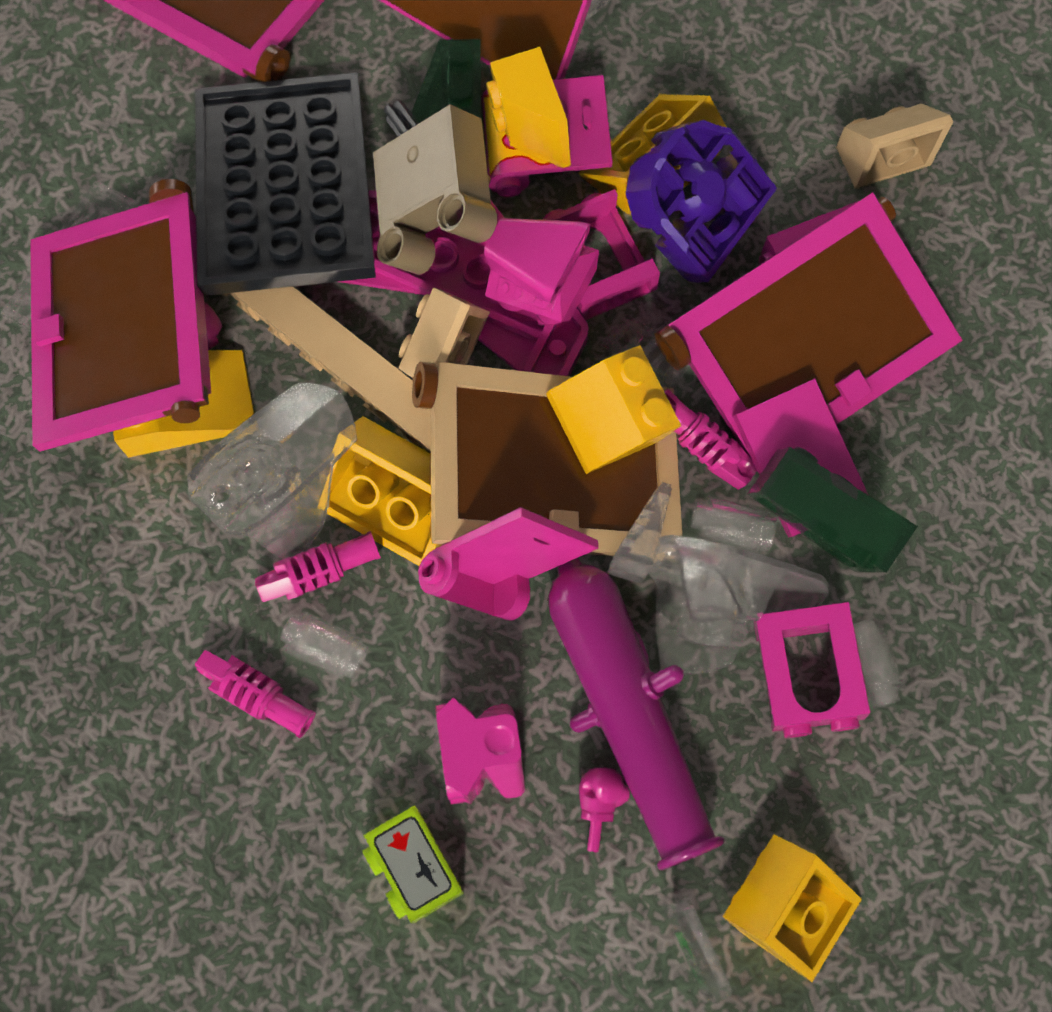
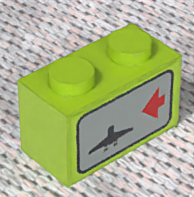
M415 805L364 835L369 847L363 849L362 852L373 873L377 876L384 872L391 885L392 890L385 893L398 919L407 915L410 923H416L464 894Z

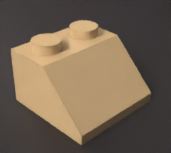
M924 104L908 108L900 106L891 109L879 117L869 120L860 118L852 121L844 127L836 148L856 189L930 166L952 126L953 120L949 114Z
M433 287L430 295L425 294L419 303L416 317L419 318L413 335L408 334L401 345L399 357L402 358L398 369L413 378L416 366L420 361L467 365L490 312L446 291Z

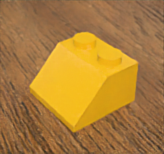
M537 47L490 62L493 81L486 82L492 104L490 109L497 132L505 130L510 146L561 168L571 166L567 117L541 48Z
M641 345L600 361L546 393L586 474L649 447L681 427Z
M774 834L766 848L758 856L756 864L739 891L733 896L731 904L722 917L747 938L807 980L813 982L862 899L817 855Z

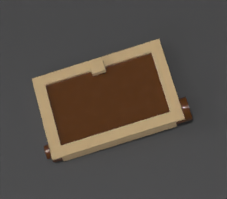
M420 361L414 372L412 384L413 405L415 408L431 409V544H446L510 512L523 508L597 539L599 549L587 554L678 561L684 557L676 433L672 432L661 441L586 474L546 395L549 390L572 377L437 361L433 363ZM668 388L674 394V388Z

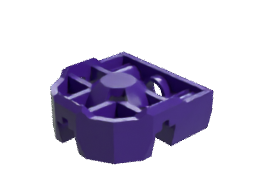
M700 120L657 132L651 139L655 146L649 153L637 158L631 165L626 188V197L633 221L641 228L652 229L657 235L662 234L655 246L683 278L695 283L710 281L777 189L757 163L756 158L731 128ZM723 145H730L732 147L729 151L731 155L719 159L716 164L713 163L712 160ZM680 165L679 170H674V166ZM684 181L692 182L691 197L685 198ZM723 207L727 212L715 219L707 229L703 223L711 221ZM680 210L683 214L671 223L669 221L671 214Z

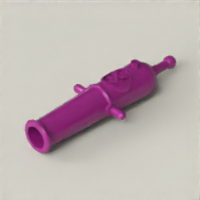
M578 558L558 566L559 575L552 582L547 598L549 612L590 702L588 709L571 718L570 728L577 733L584 732L594 726L602 728L662 859L657 863L659 870L671 868L722 846L725 840L722 836L715 837L661 699L664 695V690L683 680L684 672L682 668L677 665H671L657 673L650 670L649 658L642 638L635 631L619 588L608 573L595 566L584 565Z

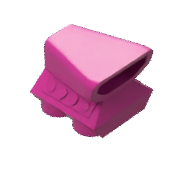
M501 218L484 249V255L491 269L485 296L499 301L501 306L508 311L524 309L536 313L538 318L546 324L570 321L597 270L599 250L584 246L590 231V224L582 221Z
M454 697L447 704L436 705V719L448 800H450L451 805L465 802L472 804L474 798L480 794L484 787V780L486 778L504 798L511 799L522 796L525 791V780L518 727L513 708L508 704L493 705L476 719L473 713Z

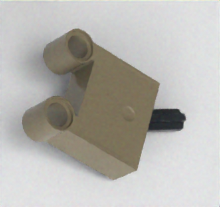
M396 100L393 104H387L384 112L386 113L385 120L398 137L373 152L380 229L377 254L379 260L386 265L421 275L430 269L435 258L434 242L425 236L426 233L439 226L446 232L482 243L488 240L495 231L497 213L490 201L489 184L491 179L487 174L482 119L449 104L419 123L403 101Z

